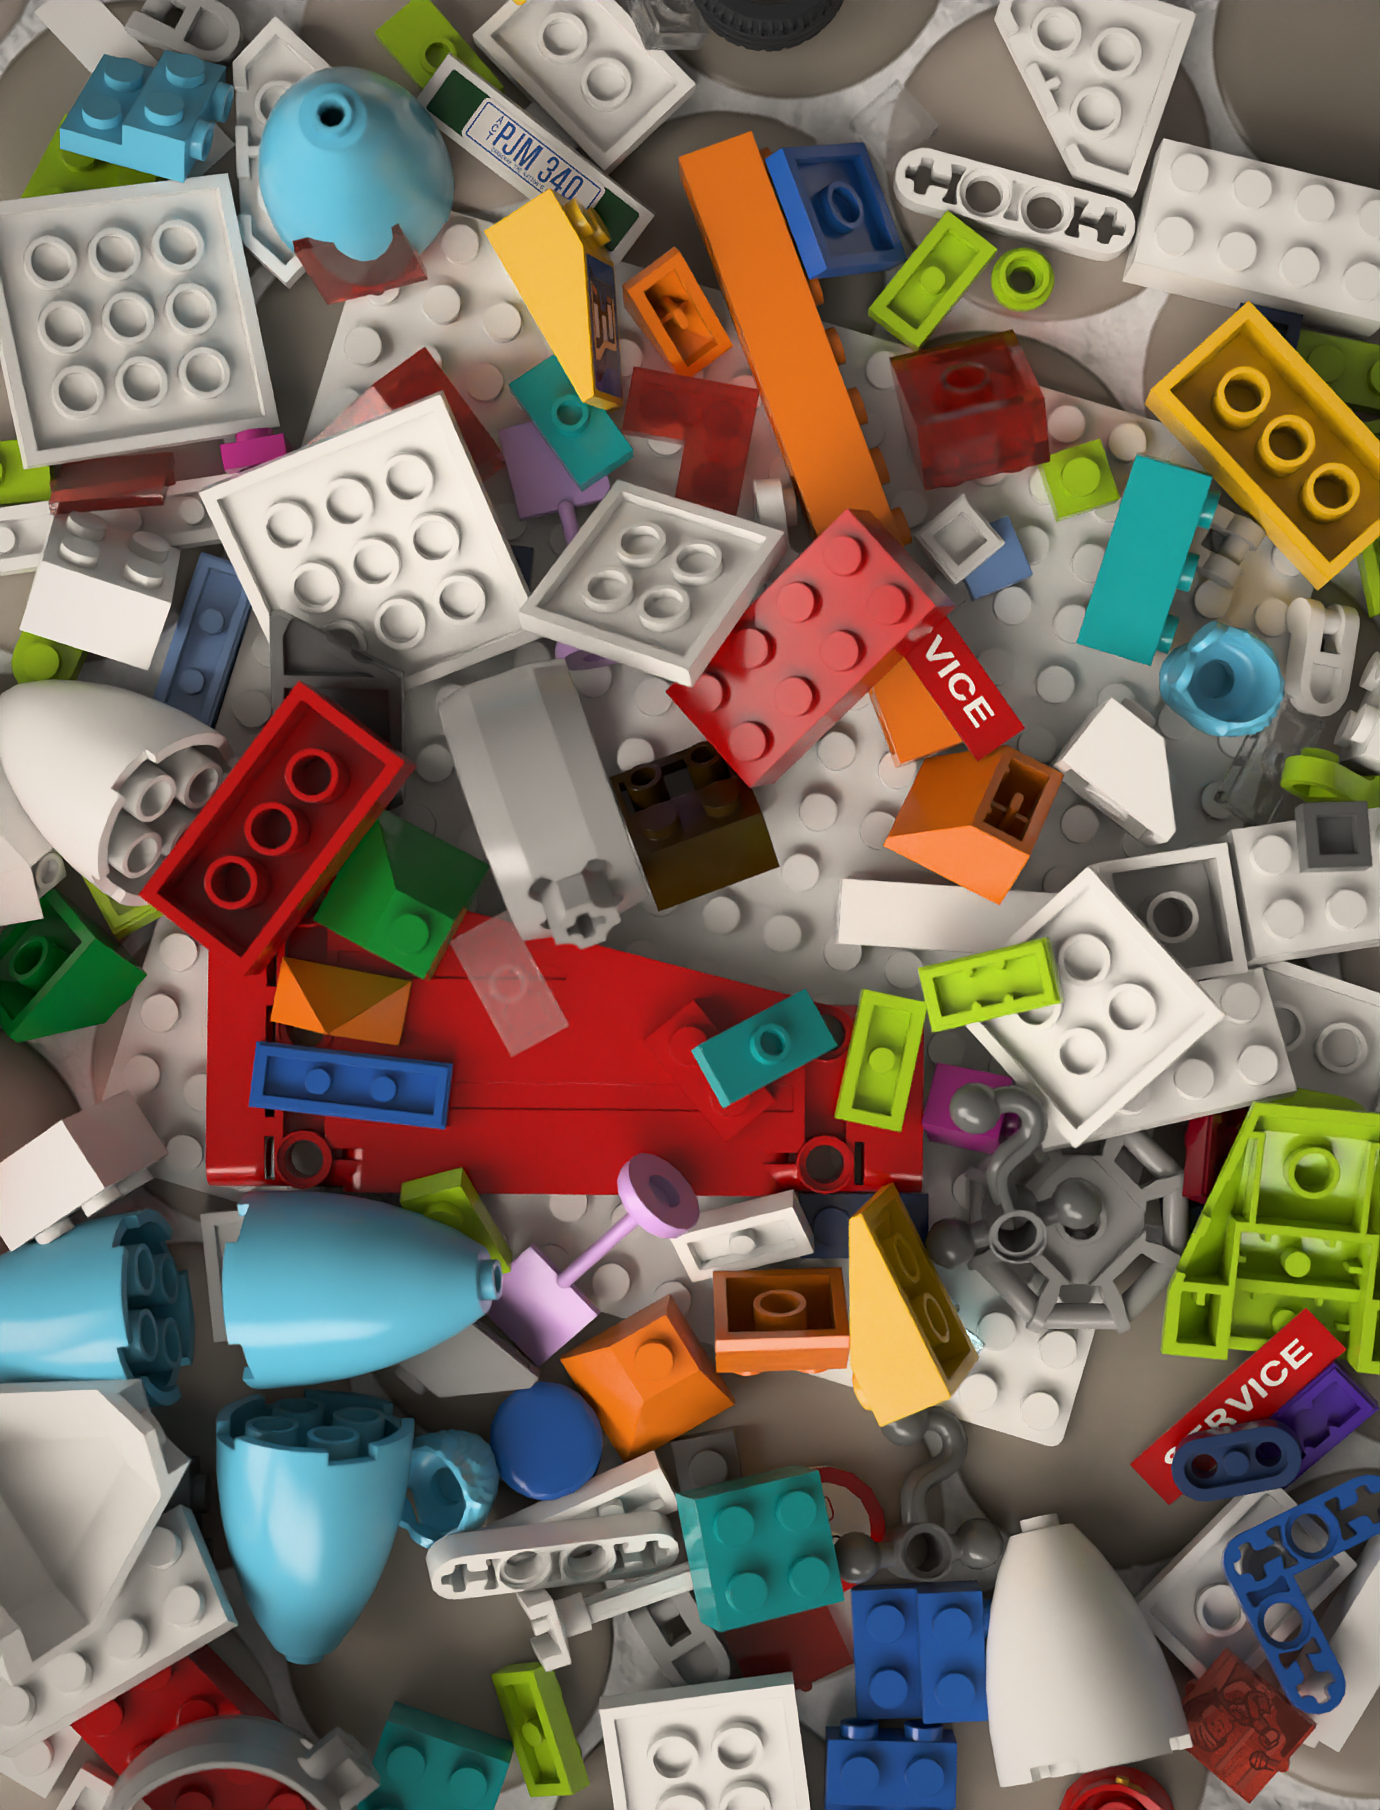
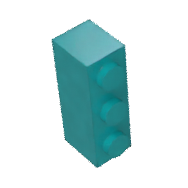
M1137 452L1076 641L1077 644L1151 666L1156 651L1165 654L1169 653L1180 619L1178 616L1168 614L1176 589L1189 592L1200 559V555L1189 552V548L1196 527L1209 530L1221 492L1209 489L1213 478L1212 474Z

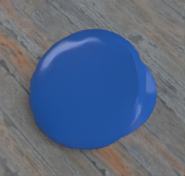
M539 1381L534 1383L531 1388L515 1390L500 1404L491 1424L490 1446L495 1454L499 1474L511 1488L532 1499L542 1501L556 1500L574 1493L588 1480L595 1477L601 1461L603 1435L599 1418L593 1408L578 1392L560 1383Z

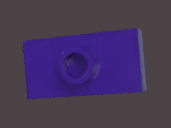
M1337 1359L1268 1418L1289 1426L1296 1433L1301 1444L1302 1461L1299 1473L1292 1482L1282 1487L1283 1490L1380 1409L1378 1401ZM1263 1442L1256 1448L1257 1453L1265 1459L1276 1458L1281 1452L1278 1445L1273 1442Z

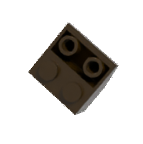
M709 741L696 743L687 749L649 763L637 765L630 770L609 777L658 912L780 867L763 813L752 788L748 787Z

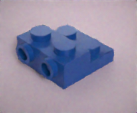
M977 1580L856 1585L850 1589L857 1720L922 1717L923 1724L988 1721L984 1639H987L992 1599H983L982 1589Z
M857 1717L842 1719L840 1726H825L823 1810H953V1808H956L957 1741L953 1729H943L942 1723L923 1724L922 1719L908 1720L904 1723V1728H879L878 1721L873 1719L857 1720Z

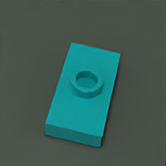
M555 354L508 384L510 392L581 492L634 457L632 447L607 412L582 402Z
M805 988L699 1044L691 1052L722 1108H725L827 1053L838 1045Z

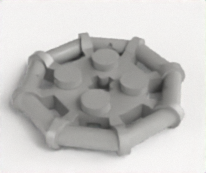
M1145 1130L1102 1139L1098 1154H1062L1061 1149L1045 1152L1044 1154L1047 1159L1021 1184L1031 1190L1039 1202L1051 1198L1058 1184L1066 1179L1081 1177L1097 1186L1103 1199L1102 1212L1093 1224L1095 1228L1090 1234L1086 1235L1077 1230L1068 1235L1063 1228L1064 1225L1061 1223L1047 1227L1048 1240L1045 1249L1037 1258L1031 1260V1263L1046 1277L1037 1294L1003 1260L995 1256L989 1245L976 1249L971 1261L967 1263L969 1270H976L1026 1321V1329L1039 1333L1042 1329H1116L1117 1333L1121 1334L1131 1330L1130 1323L1168 1286L1189 1241V1199L1182 1196L1185 1168L1182 1169ZM1124 1145L1155 1178L1138 1186L1114 1162L1122 1146ZM988 1154L976 1167L970 1165L965 1175L966 1178L970 1179L969 1223L982 1220L981 1206L985 1196L989 1193L986 1169L992 1154ZM1162 1197L1163 1245L1146 1240V1229H1144L1146 1201ZM1021 1216L1012 1217L1014 1229L1023 1226L1028 1221V1218ZM1141 1253L1155 1261L1122 1295L1120 1294L1113 1280ZM1088 1284L1098 1286L1103 1303H1057L1061 1285Z

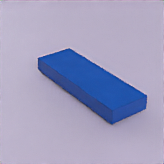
M256 1041L249 1107L446 1129L454 1063Z

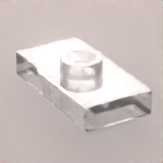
M1284 691L1285 695L1283 696L1280 709L1277 711V716L1271 719V724L1268 727L1266 726L1261 732L1254 735H1246L1213 798L1214 801L1249 827L1276 822L1290 795L1288 791L1280 786L1285 759L1289 756L1300 755L1303 748H1314L1326 725L1318 716H1312L1303 712L1296 704L1295 699L1286 691Z
M508 910L449 941L511 1057L570 1026L527 944L521 939Z

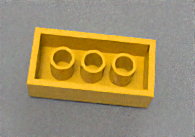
M1250 301L1245 303L1150 390L1145 405L1203 468L1213 475L1215 481L1252 521L1265 530L1266 536L1317 591L1380 536L1379 439Z

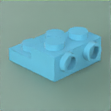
M169 50L163 52L155 68L140 64L129 58H118L104 54L60 127V149L184 183L196 160H206L212 145L214 127L217 121L225 123L229 117L233 103L234 87L226 83V66L201 60L191 54H179Z

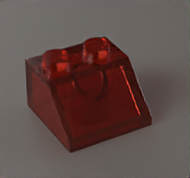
M1013 329L889 357L911 457L925 491L939 487H955L963 484L965 481L1000 473H1016L1030 466L1050 462L1045 397Z

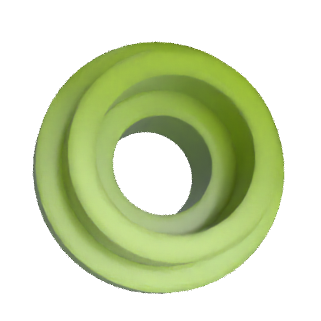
M1015 248L1004 253L995 263L990 278L991 290L996 300L1003 307L1014 312H1030L1042 306L1049 298L1054 287V271L1048 259L1040 252L1031 248ZM1016 272L1027 273L1032 279L1033 287L1028 291L1016 290L1011 284V275Z

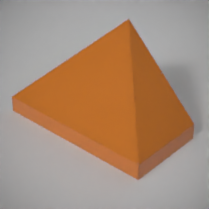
M675 246L622 285L624 308L682 384L733 347L731 340L681 252Z
M283 957L270 1021L327 1035L400 1046L413 981Z

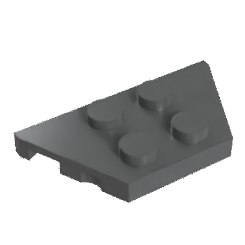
M273 610L269 615L272 716L297 682L301 681L315 686L406 756L405 672L284 610ZM406 782L385 810L390 811L403 805L406 799Z

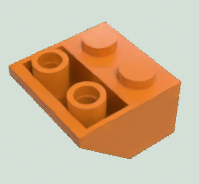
M1008 745L999 746L978 762L970 751L927 757L914 779L883 846L961 885L969 891L1001 905L1031 856L1065 774Z

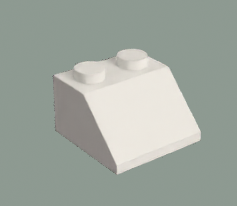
M1111 697L1090 712L1050 763L1049 767L1065 774L1062 779L1063 784L1145 848L1168 842L1176 832L1164 737L1152 729L1156 719L1142 706L1128 698H1125L1120 704Z

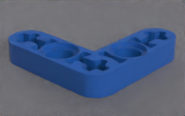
M1366 1474L1342 1483L1236 1535L1227 1542L1222 1551L1221 1566L1224 1576L1278 1682L1292 1705L1306 1713L1320 1715L1335 1709L1345 1695L1346 1681L1343 1671L1294 1575L1380 1534V1520L1373 1524L1371 1519L1364 1515L1345 1523L1346 1527L1353 1532V1536L1343 1540L1337 1518L1325 1506V1502L1332 1498L1336 1500L1338 1512L1354 1505L1359 1500L1355 1490L1362 1486L1369 1495L1380 1492L1379 1476ZM1379 1507V1508L1377 1509V1512H1378V1516H1379V1518H1380V1507ZM1304 1514L1319 1517L1327 1526L1328 1541L1320 1551L1315 1553L1304 1552L1299 1549L1291 1536L1294 1521ZM1277 1527L1281 1545L1295 1561V1564L1285 1569L1282 1556L1280 1555L1261 1566L1264 1577L1258 1581H1255L1250 1573L1239 1575L1233 1564L1242 1558L1238 1547L1248 1543L1253 1551H1259L1274 1544L1275 1542L1266 1534V1531ZM1276 1603H1288L1300 1615L1302 1621L1301 1630L1291 1641H1276L1266 1632L1264 1615L1268 1608ZM1311 1638L1314 1640L1318 1652L1308 1653L1305 1656L1315 1672L1327 1671L1332 1682L1324 1687L1327 1698L1319 1703L1313 1695L1300 1696L1296 1686L1304 1681V1674L1298 1662L1292 1660L1284 1668L1278 1656L1279 1653L1299 1650Z

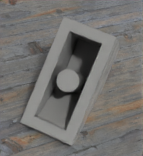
M479 1318L452 1338L424 1353L397 1363L399 1365L394 1370V1373L415 1392L424 1395L429 1389L440 1398L528 1389L537 1381L542 1369L537 1367L529 1358Z

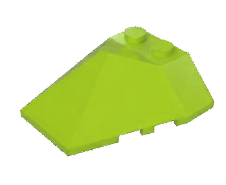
M1253 1100L1167 1286L1160 1352L1167 1355L1227 1360L1228 1349L1257 1351L1303 1309L1307 1308L1346 1348L1336 1359L1346 1360L1358 1373L1380 1375V1112Z

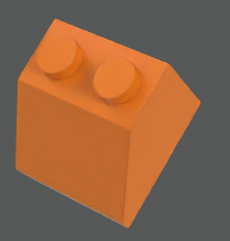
M842 1267L713 1271L716 1373L733 1372L738 1375L752 1376L763 1371L798 1370L803 1373L816 1374L828 1369H847L850 1352V1330Z

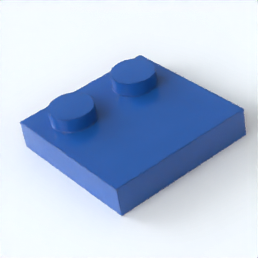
M864 142L782 147L765 158L809 280L889 271L908 260Z

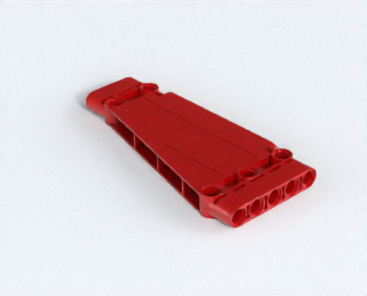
M336 876L333 877V879L330 881V883H329V884L327 885V887L324 889L325 892H326V895H327V893H328V891H329L331 885L333 884V882H334ZM470 911L466 912L430 981L423 980L314 921V917H303L278 950L276 986L275 956L261 974L243 977L208 950L205 1161L206 1178L209 1186H271L299 1189L342 1187V1191L401 1193L402 1183L462 1167L478 1194L619 1195L617 1179L621 1168L632 1157L640 1153L658 1156L676 1168L690 1184L695 1196L764 1197L792 1189L797 1192H817L822 1194L834 1192H877L881 1187L892 1182L898 1192L921 1193L923 1181V1126L921 1123L924 1102V1025L901 1132L834 1117L858 1005L822 1004L813 1001L820 1015H831L839 1021L843 1032L841 1042L833 1050L764 1086L776 1102L725 1143L643 1043V1040L691 1000L696 1002L719 1032L722 1033L792 995L597 944L580 949L572 943L557 945L554 937L523 941L513 922ZM283 957L413 981L400 1046L324 1034L321 1041L313 1047L454 1063L446 1129L275 1110V1114H273V1109L249 1107L256 1041L274 1042L275 1022L270 1021ZM276 1022L277 1043L304 1046L295 1037L293 1026ZM273 1136H274V1159H273ZM300 1140L312 1141L322 1151V1167L315 1175L301 1173L292 1162L293 1148ZM855 1142H861V1182H854ZM821 1145L835 1147L839 1151L842 1160L838 1173L826 1180L813 1178L806 1169L808 1154L811 1150ZM272 1160H274V1175H275V1177H271V1174H272Z

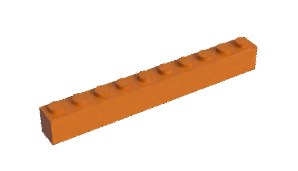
M749 131L680 156L679 177L812 541L814 542L847 508L870 511L903 548L905 545L911 544L912 536L902 509L897 507L890 510L882 488L883 485L890 483L883 455L878 447L868 450L860 426L868 423L861 395L856 386L846 390L838 366L846 363L839 335L835 327L824 330L816 306L824 304L818 279L809 280L806 269L802 270L794 248L797 246L784 210H780L773 191L774 183L765 158L772 155L770 149L766 147L758 150L753 133ZM904 657L868 692L896 768L964 744Z

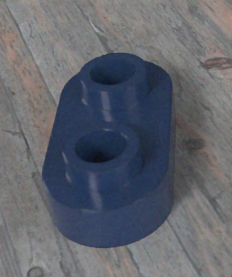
M1262 1419L1195 1432L1183 1438L1176 1446L1172 1459V1477L1176 1486L1184 1495L1202 1502L1279 1489L1292 1482L1299 1473L1302 1461L1301 1444L1296 1433L1289 1426L1273 1419ZM1263 1442H1273L1278 1445L1281 1452L1276 1458L1265 1459L1257 1453L1256 1448ZM1200 1454H1208L1216 1460L1217 1466L1210 1471H1202L1194 1465L1193 1459Z

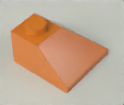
M671 1294L664 1296L560 1357V1361L585 1401L593 1408L599 1418L601 1427L624 1463L656 1450L732 1407L736 1402L720 1374L716 1373L714 1364Z

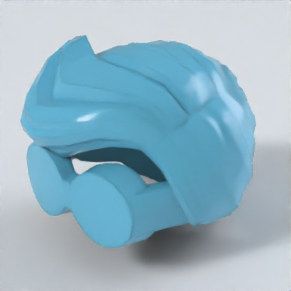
M1212 621L1204 625L1188 643L1174 648L1163 661L1159 672V691L1163 701L1190 725L1205 734L1216 737H1239L1261 732L1266 726L1268 727L1271 724V719L1277 716V711L1280 709L1283 696L1285 695V680L1281 674L1279 662L1273 648L1266 641L1247 629L1232 627L1218 621Z
M455 1429L427 1433L413 1439L408 1488L413 1494L419 1523L416 1521L413 1507L406 1497L399 1526L407 1529L410 1537L417 1544L429 1549L434 1542L444 1536L478 1531L485 1524V1520L488 1518L493 1502L498 1494L499 1471L491 1446L478 1434Z

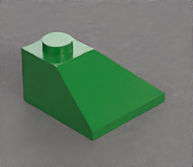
M384 810L342 865L313 920L419 978L430 981L491 865Z
M55 886L39 899L44 916L43 919L9 924L0 934V1026L10 1038L18 1043L106 1023L115 1011L133 996L137 986L147 976V973L123 945Z

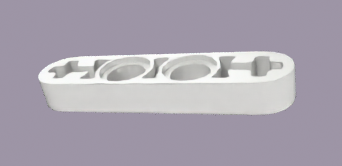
M918 148L909 151L901 158L895 171L893 190L896 198L903 207L913 212L941 219L948 210L969 227L1087 259L1109 261L1119 257L1127 249L1135 234L1136 221L1131 209L1124 202L1116 198L929 148ZM920 166L931 169L930 177L932 181L948 186L952 173L962 175L954 193V205L944 202L948 189L931 185L927 188L925 195L913 192L914 181L905 178V175H916ZM987 181L994 184L1001 196L1000 205L994 211L988 213L972 209L965 197L966 190L972 183ZM1046 197L1054 200L1062 213L1061 222L1050 229H1040L1034 226L1027 216V205L1033 199ZM1074 206L1084 208L1078 221L1098 224L1102 215L1113 218L1112 228L1121 232V235H1113L1108 244H1102L1097 241L1098 231L1088 226L1079 224L1075 237L1068 236L1065 233L1074 217Z
M641 1511L455 1533L444 1536L434 1542L428 1549L426 1562L433 1590L439 1596L446 1599H466L643 1577L669 1568L676 1560L679 1548L671 1522L664 1514L657 1511ZM597 1544L600 1546L595 1553L587 1557L573 1558L569 1556L574 1549L582 1545ZM615 1544L618 1545V1550L614 1549ZM525 1551L537 1553L534 1559L526 1564L519 1566L506 1564L508 1559L517 1553ZM492 1559L493 1565L487 1566L486 1560ZM460 1564V1567L455 1569V1565Z

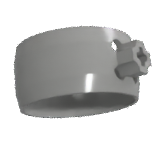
M565 658L522 665L466 685L438 702L445 735L468 805L497 884L521 939L527 941L554 937L557 945L572 943L580 949L606 941L608 931L614 925L621 922L619 914L648 898L649 895Z
M218 1715L198 1719L179 1726L152 1743L120 1775L111 1789L102 1810H129L147 1793L171 1779L184 1774L215 1768L249 1770L275 1778L294 1788L318 1810H358L357 1804L380 1786L381 1776L371 1763L369 1754L352 1734H346L339 1726L315 1743L306 1735L278 1721L252 1715Z

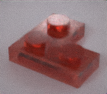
M634 366L622 434L684 445L675 497L737 517L760 389Z

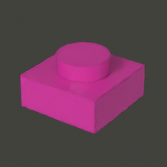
M272 428L244 430L235 434L236 442L220 445L224 470L228 475L240 473L293 451L292 445L283 433L274 435Z

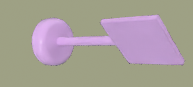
M532 422L498 429L519 520L523 521L559 512L568 546L579 531L574 508L601 502L610 490L607 475L581 492ZM557 642L555 647L556 659L565 658L568 669L571 671L594 669L618 663L561 642Z
M640 1153L623 1165L617 1179L619 1197L628 1213L566 1269L561 1271L532 1243L512 1261L511 1272L502 1274L503 1288L500 1299L492 1300L490 1310L486 1315L537 1367H540L601 1312L573 1284L638 1225L659 1238L677 1239L697 1224L700 1215L698 1200L683 1175L666 1160L653 1154Z

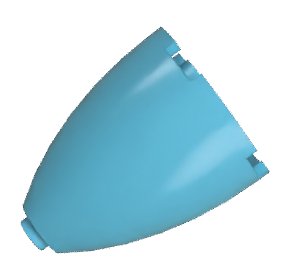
M342 66L322 69L303 77L289 87L278 99L269 114L261 136L258 154L261 195L271 223L282 242L298 257L320 269L322 273L349 280H371L395 274L415 263V258L433 242L444 222L447 223L452 209L455 189L453 166L447 146L431 115L409 91L395 81L379 73L359 67Z
M305 1190L248 1192L237 1204L239 1216H245L237 1242H225L222 1296L226 1334L229 1344H241L249 1366L244 1367L243 1380L253 1389L316 1385L348 1379L387 1368L424 1353L459 1334L488 1313L492 1300L500 1299L502 1294L503 1275L501 1264L498 1259L490 1258V1254L485 1246L455 1228L426 1217L421 1213L361 1197Z
M143 1209L90 1219L74 1224V1228L50 1243L39 1244L33 1239L13 1251L9 1250L0 1255V1383L142 1379L149 1407L172 1405L180 1399L179 1385H176L180 1366L192 1365L195 1343L194 1311L188 1270L177 1271L175 1261L170 1255L166 1241L172 1238L173 1229L159 1212L153 1209Z
M304 1389V1398H285L266 1405L264 1396L260 1394L250 1395L224 1406L217 1415L216 1473L220 1512L228 1551L240 1587L255 1620L273 1648L285 1654V1658L289 1662L303 1665L315 1664L322 1661L324 1655L333 1652L339 1646L360 1617L377 1586L389 1558L402 1517L409 1483L415 1424L414 1418L400 1419L394 1416L393 1402L355 1392Z

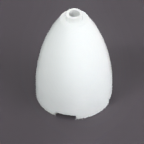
M49 679L20 683L0 695V760L8 782L29 818L53 848L76 871L103 893L123 905H149L138 894L240 760L234 755L229 741L218 731L179 709L152 697L120 687L80 680Z
M1057 1513L1020 1521L1022 1533L1009 1538L998 1571L990 1608L986 1646V1694L989 1729L1000 1787L1032 1783L1046 1777L1052 1778L1088 1772L1172 1753V1750L1176 1749L1181 1750L1194 1747L1181 1699L1163 1651L1145 1615L1117 1572L1099 1549L1073 1523L1060 1525Z

